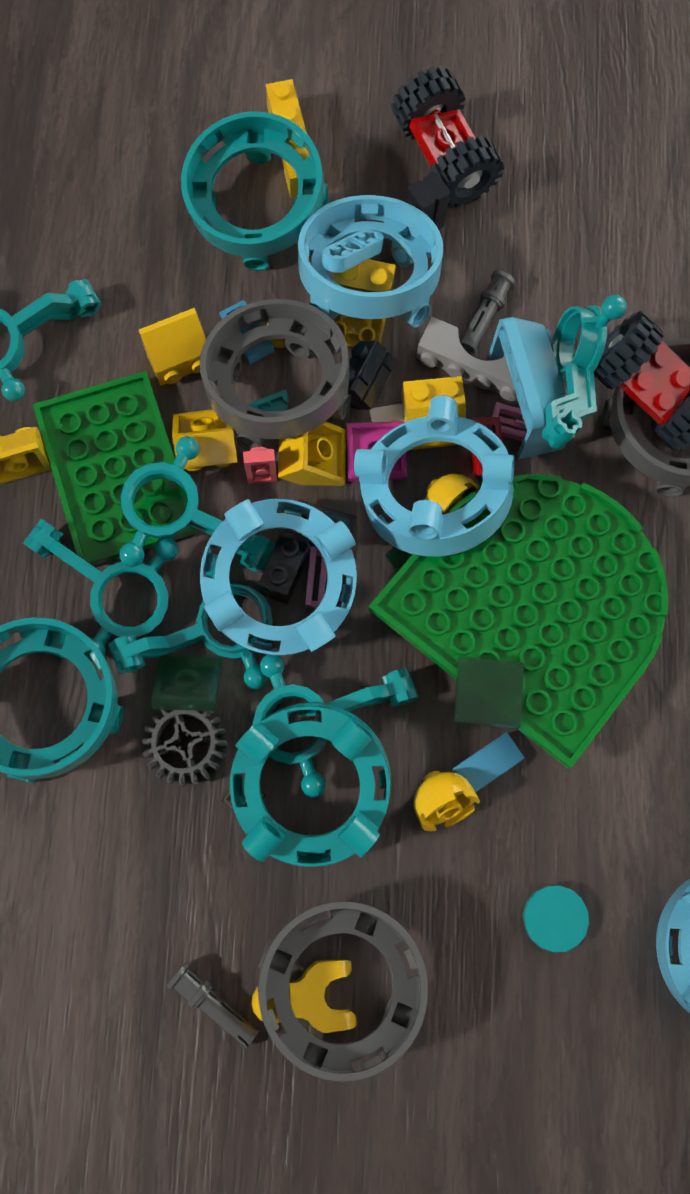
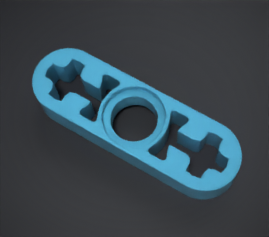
M370 229L354 233L325 247L322 253L321 266L330 272H344L381 253L384 236L380 232Z

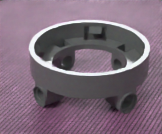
M267 299L247 304L231 312L217 323L203 345L200 357V372L208 401L217 416L228 426L235 429L236 442L248 451L254 447H262L266 439H283L298 436L315 429L330 417L344 420L347 416L351 404V395L348 394L350 371L346 340L338 325L327 314L312 305L289 299ZM265 321L269 323V325L254 328L244 334L241 333L242 329ZM272 339H285L286 348L295 356L306 358L312 350L318 357L322 365V378L319 387L307 401L289 410L270 412L247 405L237 396L232 387V384L236 383L241 373V355L250 347L260 342ZM328 344H333L336 353L341 351V363L335 364ZM216 385H218L220 395L218 394V392H217V390H216V387H215Z
M690 339L663 341L690 368ZM615 387L611 398L606 399L604 403L601 425L611 427L618 448L635 468L646 476L657 480V494L666 497L681 496L683 491L690 486V458L673 457L654 447L647 440L639 425L638 404L623 389Z
M332 902L312 907L298 914L282 927L273 940L268 939L257 965V968L260 969L258 1002L266 1030L282 1055L294 1066L312 1076L330 1081L346 1082L376 1075L393 1065L405 1054L422 1026L428 1002V981L422 956L411 936L395 919L361 902ZM324 911H330L331 919L316 922L300 931L298 924L304 920L308 924L324 917ZM338 933L355 935L371 943L384 957L392 978V995L387 1003L380 1025L366 1037L345 1044L325 1042L308 1033L295 1017L289 998L290 975L300 954L314 941L324 936ZM405 942L409 948L404 953L410 969L417 968L418 974L409 978L404 961L395 947L396 944ZM274 998L278 1018L286 1031L280 1035H277L275 1032L279 1025L275 1019L273 1009L268 1010L266 1001ZM383 1047L386 1058L381 1060L379 1056H376L361 1063L363 1070L356 1072L353 1070L351 1060L365 1057Z

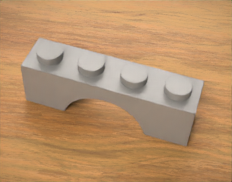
M431 317L418 344L416 359L420 360L425 366L437 367L446 371L451 377L462 376L463 379L472 382L480 389H489L500 394L502 398L508 401L518 402L505 356L492 361L480 360L471 356L460 343L458 327Z

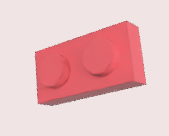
M254 447L250 451L243 452L248 484L277 482L274 449Z

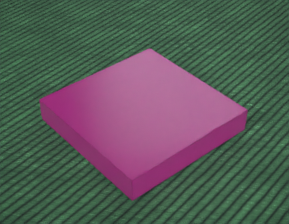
M404 421L346 423L348 482H359V477H356L354 472L356 450L372 449L379 439L390 430L403 424ZM406 453L394 464L389 480H407Z

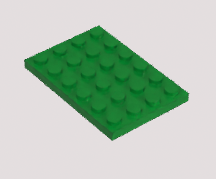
M147 371L33 404L76 554L92 566L120 558L121 548L125 544L132 542L138 531L129 524L122 512L120 496L125 481L135 470L146 464L159 462L173 464L175 460ZM155 479L144 484L136 493L133 502L134 511L147 524L154 526L170 525L179 520L187 507L188 498L184 489L176 482L167 479ZM188 525L184 531L170 538L177 540L199 532L198 529ZM149 536L143 546V550L154 547L159 538Z

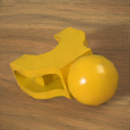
M346 959L314 961L305 969L299 979L289 981L290 1004L296 1018L307 1020L312 1027L322 1033L349 1030L357 1026V1017L352 1011L347 1009H330L324 998L325 989L331 981L347 977L351 973V961ZM257 987L252 995V1008L257 1018L263 1021L259 1008ZM274 998L267 1000L268 1010L273 1009L277 1023H280Z

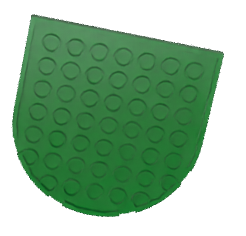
M526 474L513 477V499L509 513L501 526L489 538L479 545L457 554L447 556L412 554L369 605L368 610L569 770L654 658L663 637L661 635L665 617L668 614V591L663 566L656 548H652L642 532L643 527L616 500L588 484L582 483L580 485L572 481L563 480L561 476ZM478 491L472 492L469 495H467L460 502H458L448 513L456 511L465 506L466 504H468L476 496ZM486 508L479 516L463 526L469 529L484 520L491 512Z

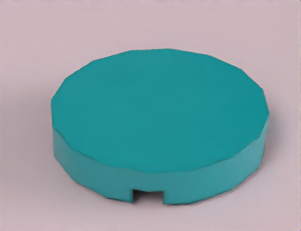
M560 885L541 888L529 897L523 911V922L529 938L542 949L551 952H567L578 946L586 936L589 926L588 910L582 898L571 889Z

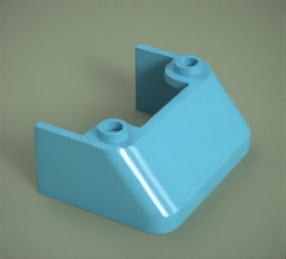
M509 317L499 320L488 357L489 360H494L505 356L525 422L527 433L517 453L518 459L563 450L566 444L560 449L550 447L549 442L543 439L542 430L546 426L545 407L551 401L566 396L551 348V332L549 329H545L543 324Z

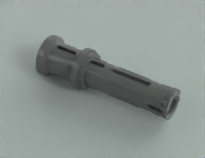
M496 270L492 273V281L488 289L483 291L480 296L481 305L462 341H460L464 350L469 354H475L496 311L504 307V299L508 291L515 286V279L504 271Z
M185 962L166 987L169 990L174 988L188 1000L190 1008L196 1009L198 1007L246 1049L254 1040L259 1030L211 990V983L209 981L203 982L189 970V964Z

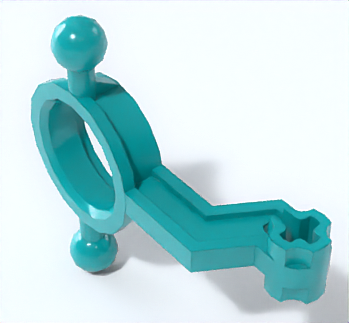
M87 279L71 282L68 285L69 288L65 291L66 294L46 293L12 317L8 312L0 309V323L7 326L10 334V347L6 355L0 360V379L3 383L1 391L6 400L17 402L25 395L24 384L20 380L14 379L11 375L19 366L24 356V336L50 319L74 320L78 316H81V318L86 316L92 317L99 312V307L102 304Z
M610 295L605 298L602 307L595 305L585 308L571 306L563 313L557 324L551 348L562 383L566 376L567 396L553 400L545 407L546 426L542 430L543 439L549 442L552 448L560 449L564 444L568 443L582 428V420L590 418L597 411L594 370L597 368L604 352L607 339V324L611 320L620 319L626 313L627 303L620 295ZM581 328L579 345L573 357L576 338Z
M185 436L177 441L175 447L177 456L173 464L164 462L146 464L135 470L125 481L120 496L122 512L129 524L138 530L132 542L125 544L120 550V560L126 566L134 567L143 561L145 556L143 546L149 536L159 539L162 537H173L184 531L188 525L212 536L214 531L223 522L198 510L197 486L191 476L183 470L188 460L194 459L200 451L199 443L193 437ZM167 479L174 481L187 494L188 503L185 512L179 520L170 525L154 526L147 524L134 511L133 502L136 493L144 484L151 480ZM253 535L251 540L248 538L241 544L235 554L242 556L240 563L249 570L263 573L275 544L264 536Z
M43 519L38 521L24 540L23 544L46 559L49 553L52 552L94 582L90 595V607L95 620L102 628L94 638L90 639L104 655L106 651L105 644L112 634L119 637L134 634V636L139 637L150 633L162 622L168 609V591L163 578L157 572L165 561L173 560L177 556L178 545L174 539L170 537L158 539L154 545L155 554L147 565L140 563L137 566L130 567L121 561L108 566L103 572L58 542L63 533ZM123 573H138L147 577L154 584L157 592V607L153 616L145 623L135 627H124L113 622L106 614L103 606V592L107 584L115 576ZM90 651L88 654H86V656L91 660V662H94L90 656L92 651Z
M215 554L212 572H207V576L212 577V579H215L218 554ZM230 584L233 595L245 596L256 603L260 611V623L273 626L271 607L261 593L250 586ZM204 601L200 605L196 620L197 624L168 636L145 637L139 640L136 639L134 634L122 636L108 644L118 674L120 675L137 671L145 666L144 658H159L203 641L205 646L219 657L233 660L242 658L246 668L243 677L244 682L250 689H261L268 680V677L263 675L260 666L256 662L254 656L256 652L240 645L230 646L221 644L212 637L208 627L209 616L203 607L205 606ZM253 636L250 640L247 641L251 644H254L255 640L264 643L267 642L266 639L258 638L256 636Z
M267 654L262 658L260 670L263 675L270 678L274 690L266 694L257 706L253 725H258L271 715L275 707L286 699L299 697L306 699L310 703L325 704L322 697L308 687L295 684L285 685L282 677L284 661L279 655ZM404 668L383 676V685L366 687L326 704L351 712L361 707L382 704L387 701H391L393 707L405 705L419 698L408 668ZM317 710L319 721H322L321 711ZM316 737L309 747L293 753L285 752L277 747L269 755L274 761L287 764L300 763L304 775L301 787L304 794L308 797H319L325 791L326 780L323 775L315 771L311 758L319 754L327 743V739Z

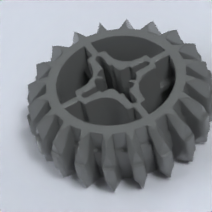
M185 700L183 709L180 710L178 703L174 701L171 703L173 712L169 713L164 706L161 707L160 712L164 717L160 720L157 716L152 715L150 719L157 725L155 728L150 726L144 728V731L152 735V738L142 739V744L152 748L145 750L143 756L145 758L154 757L147 766L150 769L160 766L156 773L158 778L161 779L169 772L167 783L172 785L177 776H179L180 786L185 787L187 777L190 776L192 783L197 785L199 784L197 774L201 773L208 780L211 777L206 770L209 766L215 771L220 769L219 765L214 762L215 757L225 760L226 755L218 751V748L228 747V742L218 740V738L225 736L227 730L225 728L215 729L222 723L220 717L210 720L214 713L213 709L208 708L201 714L203 710L201 702H197L194 709L191 710V702ZM184 719L198 720L206 725L209 731L203 733L200 731L190 732L185 725ZM175 722L174 736L170 740L165 741L163 745H160L164 731ZM182 732L189 740L191 738L194 739L193 742L188 744V754L181 746L179 748L176 747L182 743ZM211 741L207 755L196 765V750L200 746L205 745L206 742ZM167 753L170 755L175 753L181 754L187 768H175L168 765L162 755Z

